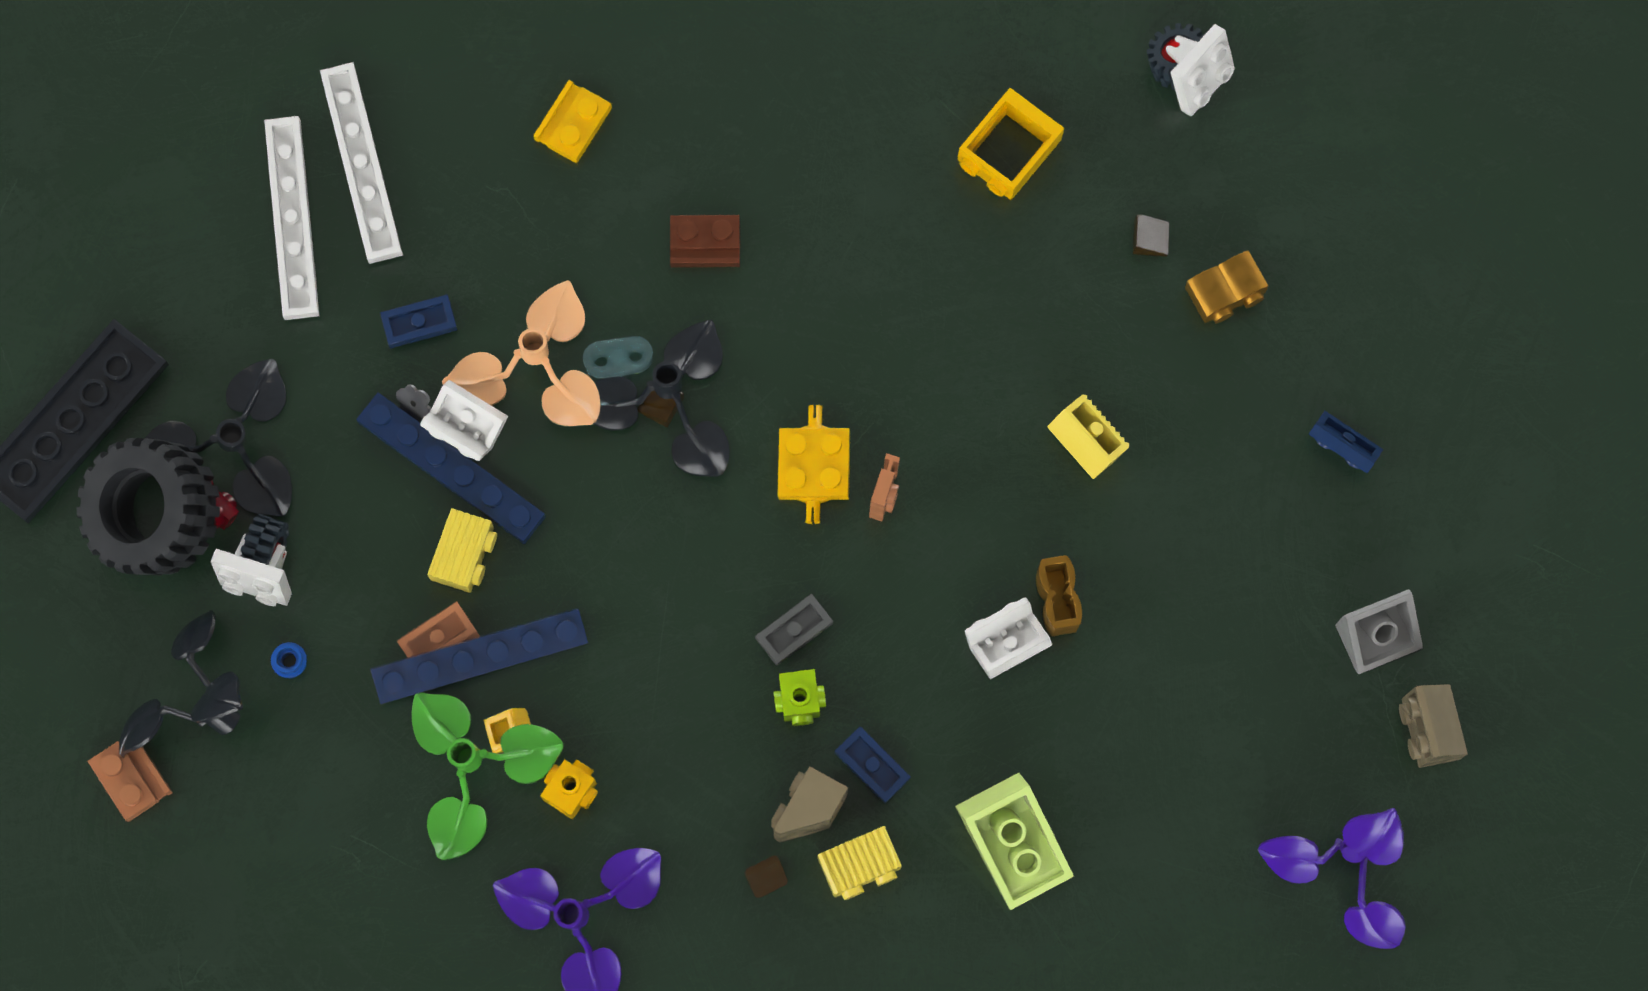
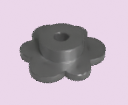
M409 384L396 392V398L401 403L400 409L418 422H421L430 413L431 407L428 405L430 398L424 390H417L414 385Z

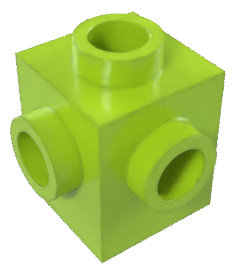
M815 669L779 673L780 691H774L776 713L783 712L784 722L792 721L793 726L814 723L813 718L820 717V707H826L824 685L817 686ZM802 696L805 698V700L803 702H797L794 700V698Z

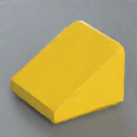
M511 708L484 719L492 752H503L500 740L508 729L517 725H531L525 708Z

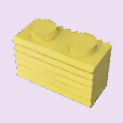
M1084 394L1067 406L1047 426L1092 479L1107 469L1129 448V443L1125 442V438L1120 437V432L1115 431V427L1111 426L1110 421H1106V416H1101V411H1098L1097 407L1092 405V400H1087V395Z
M451 508L427 574L429 579L468 593L472 592L474 585L479 586L485 573V566L481 565L485 552H492L497 539V533L493 532L494 526L492 521Z
M885 826L826 850L817 856L834 898L842 895L844 900L863 893L862 886L870 882L876 881L877 886L896 879V871L901 870L902 867Z

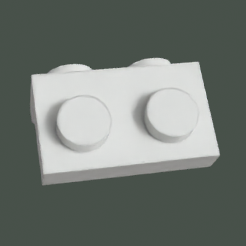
M448 380L443 384L430 413L422 419L420 426L428 430L433 437L444 440L456 447L462 455L480 461L492 450L508 416Z
M1026 597L1017 602L1007 604L1002 610L986 619L976 621L965 630L971 652L990 679L1052 646L1049 635L1033 614L1031 604Z

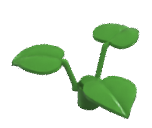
M422 692L415 694L412 705V725L416 740L429 753L441 755L447 751L449 762L458 769L457 776L460 780L463 795L462 802L455 797L441 799L434 804L428 814V835L435 848L437 857L441 860H448L466 854L482 840L486 832L488 821L486 811L479 805L469 804L470 795L466 773L477 770L483 758L497 761L505 760V772L512 780L522 784L535 783L543 779L554 766L564 748L562 740L546 728L523 724L508 729L502 735L500 744L504 752L503 754L488 752L485 749L480 750L470 740L462 738L470 729L471 714L468 707L461 700L449 695Z

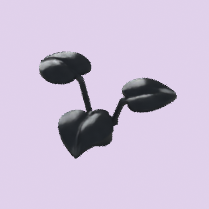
M713 320L694 324L678 333L669 341L664 351V362L659 363L654 368L653 381L647 382V387L640 397L637 398L635 384L624 376L611 375L596 381L595 385L599 392L601 409L597 421L593 424L612 431L629 428L638 419L636 405L643 404L651 391L655 390L656 394L663 399H674L684 429L687 432L680 434L673 441L672 457L675 464L685 473L695 476L718 477L722 475L728 466L730 457L729 443L725 433L717 424L711 421L700 422L692 429L680 395L682 390L681 378L685 373L693 380H704L713 376L721 367L723 360L722 346Z
M274 359L256 362L240 371L231 380L226 392L227 405L233 411L243 412V414L236 419L222 421L217 427L216 435L210 436V439L204 443L195 446L196 435L188 425L179 421L164 422L155 427L145 437L180 443L187 446L190 452L196 453L202 452L214 443H218L227 452L237 451L248 468L239 472L234 478L233 494L237 503L246 511L254 514L276 517L286 515L292 500V483L287 468L282 462L272 456H263L253 465L243 447L246 441V434L242 423L248 419L249 415L256 421L265 422L277 417L285 406L286 389Z
M209 610L188 623L175 638L171 649L172 657L177 661L186 657L191 668L207 688L205 694L196 703L191 714L166 705L161 707V702L157 699H152L141 705L129 717L122 730L119 741V754L121 757L124 758L125 754L133 752L148 743L161 727L163 715L172 714L193 721L200 727L208 724L220 735L230 733L240 720V713L238 711L243 709L238 676L233 672H226L210 682L195 661V653L203 650L213 635L215 628L214 611Z

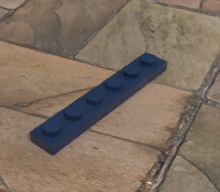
M380 393L374 396L356 419L368 431L523 544L528 541L545 519V513L468 457L462 455L446 441L433 437L428 430L420 426V422Z
M575 608L377 666L370 670L380 704L587 644L588 640L579 609Z

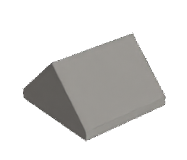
M1409 589L1348 613L1335 624L1358 674L1423 649L1413 595Z

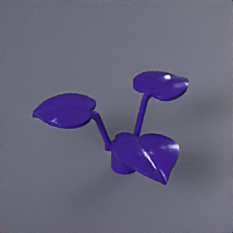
M1395 808L1380 813L1360 815L1350 819L1344 826L1342 832L1343 839L1337 838L1334 845L1322 856H1318L1319 849L1313 841L1299 836L1276 837L1259 844L1258 851L1272 871L1282 879L1292 883L1313 881L1319 874L1318 864H1324L1338 850H1341L1342 856L1348 862L1360 863L1359 907H1350L1345 911V926L1355 939L1365 945L1381 949L1400 946L1406 924L1399 910L1381 901H1373L1369 904L1365 902L1368 859L1377 865H1389L1396 862L1402 854L1404 835L1401 821Z
M634 848L615 854L605 863L600 874L602 883L611 891L591 899H585L582 902L567 898L554 905L559 896L558 884L549 872L538 868L524 869L509 877L495 881L493 888L502 910L511 921L521 928L528 930L544 928L549 923L551 911H553L556 923L563 928L572 930L573 935L577 937L585 953H574L565 961L561 970V982L565 991H618L622 977V969L618 957L609 948H599L592 952L590 944L581 932V928L589 920L588 908L590 906L610 900L614 896H616L621 906L629 909L642 908L651 903L659 891L661 882V855L659 852L647 848Z

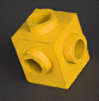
M564 759L560 766L554 764L544 779V783L547 786L540 795L542 800L573 820L581 807L587 809L598 793L594 789L597 785L596 780L591 777L594 771L578 760L571 764ZM568 784H576L574 789L565 790Z

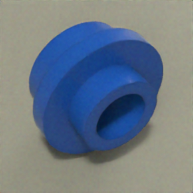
M292 642L283 643L273 651L271 666L279 676L295 678L305 670L307 655L298 644ZM289 655L295 656L296 662L293 666H284L285 657Z

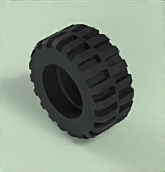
M129 438L125 442H116L110 445L107 449L108 452H101L93 461L96 464L94 468L88 467L83 477L86 479L84 487L80 486L78 497H81V507H77V518H82L83 523L79 528L82 537L89 539L90 542L87 546L92 554L100 555V562L107 567L115 568L117 572L125 574L170 575L179 572L181 568H188L197 560L195 555H203L209 547V544L206 542L208 537L214 538L217 529L214 526L215 517L220 516V507L216 506V498L219 497L218 486L212 485L211 480L214 479V475L209 467L202 466L204 460L196 452H190L187 446L180 443L149 438ZM153 475L163 491L165 507L159 527L149 538L145 539L135 524L133 503L140 485Z

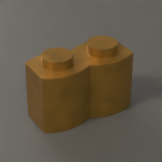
M1249 250L1192 277L1185 286L1204 323L1214 320L1216 324L1231 317L1234 314L1232 311L1234 308L1242 305L1250 308L1260 303L1264 299L1263 294L1266 293L1268 284Z
M1067 555L1041 559L1036 573L1037 590L1045 602L1043 606V621L1046 630L1051 636L1076 633L1082 620L1081 602L1073 590L1075 571Z

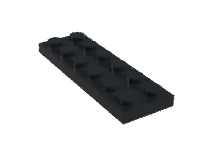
M113 319L0 446V501L29 524L169 366L167 361Z

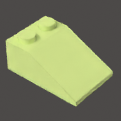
M1020 773L955 806L1010 910L1074 877L1029 784Z

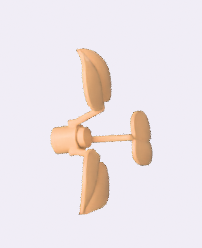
M569 280L559 283L545 291L533 302L526 316L528 329L524 330L519 336L518 343L520 349L514 350V356L504 372H502V365L497 357L487 352H477L464 357L458 362L451 373L442 380V384H445L448 380L454 382L493 406L499 403L506 395L507 389L502 379L510 376L519 359L522 358L530 365L542 364L554 384L549 386L542 395V409L552 422L563 426H582L595 423L600 414L601 402L598 389L593 380L578 370L566 372L559 380L548 359L549 349L547 342L550 338L558 342L570 341L580 334L585 325V312L572 283Z

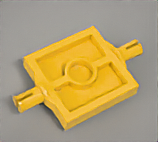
M814 405L808 406V426L801 428H779L778 498L779 500H799L806 503L805 523L813 524V510L814 523H821L820 503L829 500H849L850 429L822 426L823 406L816 405V418Z

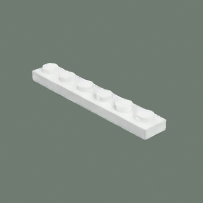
M354 63L320 70L369 264L403 256Z
M299 116L264 120L283 318L285 320L320 316L301 120Z

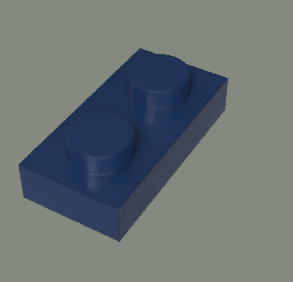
M448 294L380 312L390 349L458 330Z
M1326 411L1323 412L1309 433L1321 447L1333 450L1342 456L1351 467L1361 469L1366 473L1370 471L1383 451L1382 448Z
M861 726L834 752L884 804L911 779Z

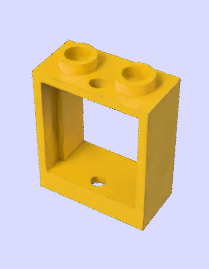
M1009 88L961 145L957 160L960 161L959 164L965 172L971 176L978 175L985 180L988 188L994 194L1000 197L1005 195L1012 200L1062 140L1064 127L1016 91ZM1005 115L1043 142L1042 146L1013 181H1010L974 154Z

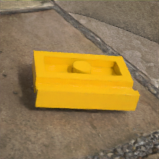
M568 80L533 135L534 140L547 145L549 149L577 164L611 111L612 104Z

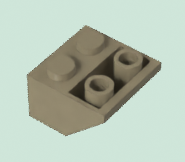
M1450 684L1417 686L1401 699L1402 704H1399L1400 718L1403 725H1408L1411 738L1408 739V750L1412 760L1417 759L1419 768L1460 760L1468 755Z
M810 766L805 774L799 771L789 789V796L792 797L787 806L781 803L771 820V827L774 828V839L778 842H784L829 829L847 798L848 787Z

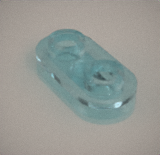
M639 336L597 341L590 344L583 354V363L586 371L591 376L599 379L641 373L647 370L653 361V351L650 343ZM633 352L642 354V358L639 361H632L629 357ZM604 357L608 362L605 366L599 367L595 364L596 359Z

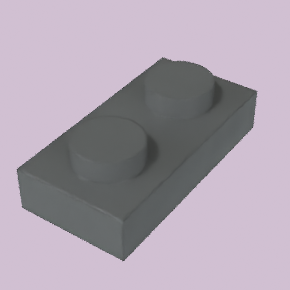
M810 594L757 634L755 639L775 665L778 666L833 624V620L813 594Z

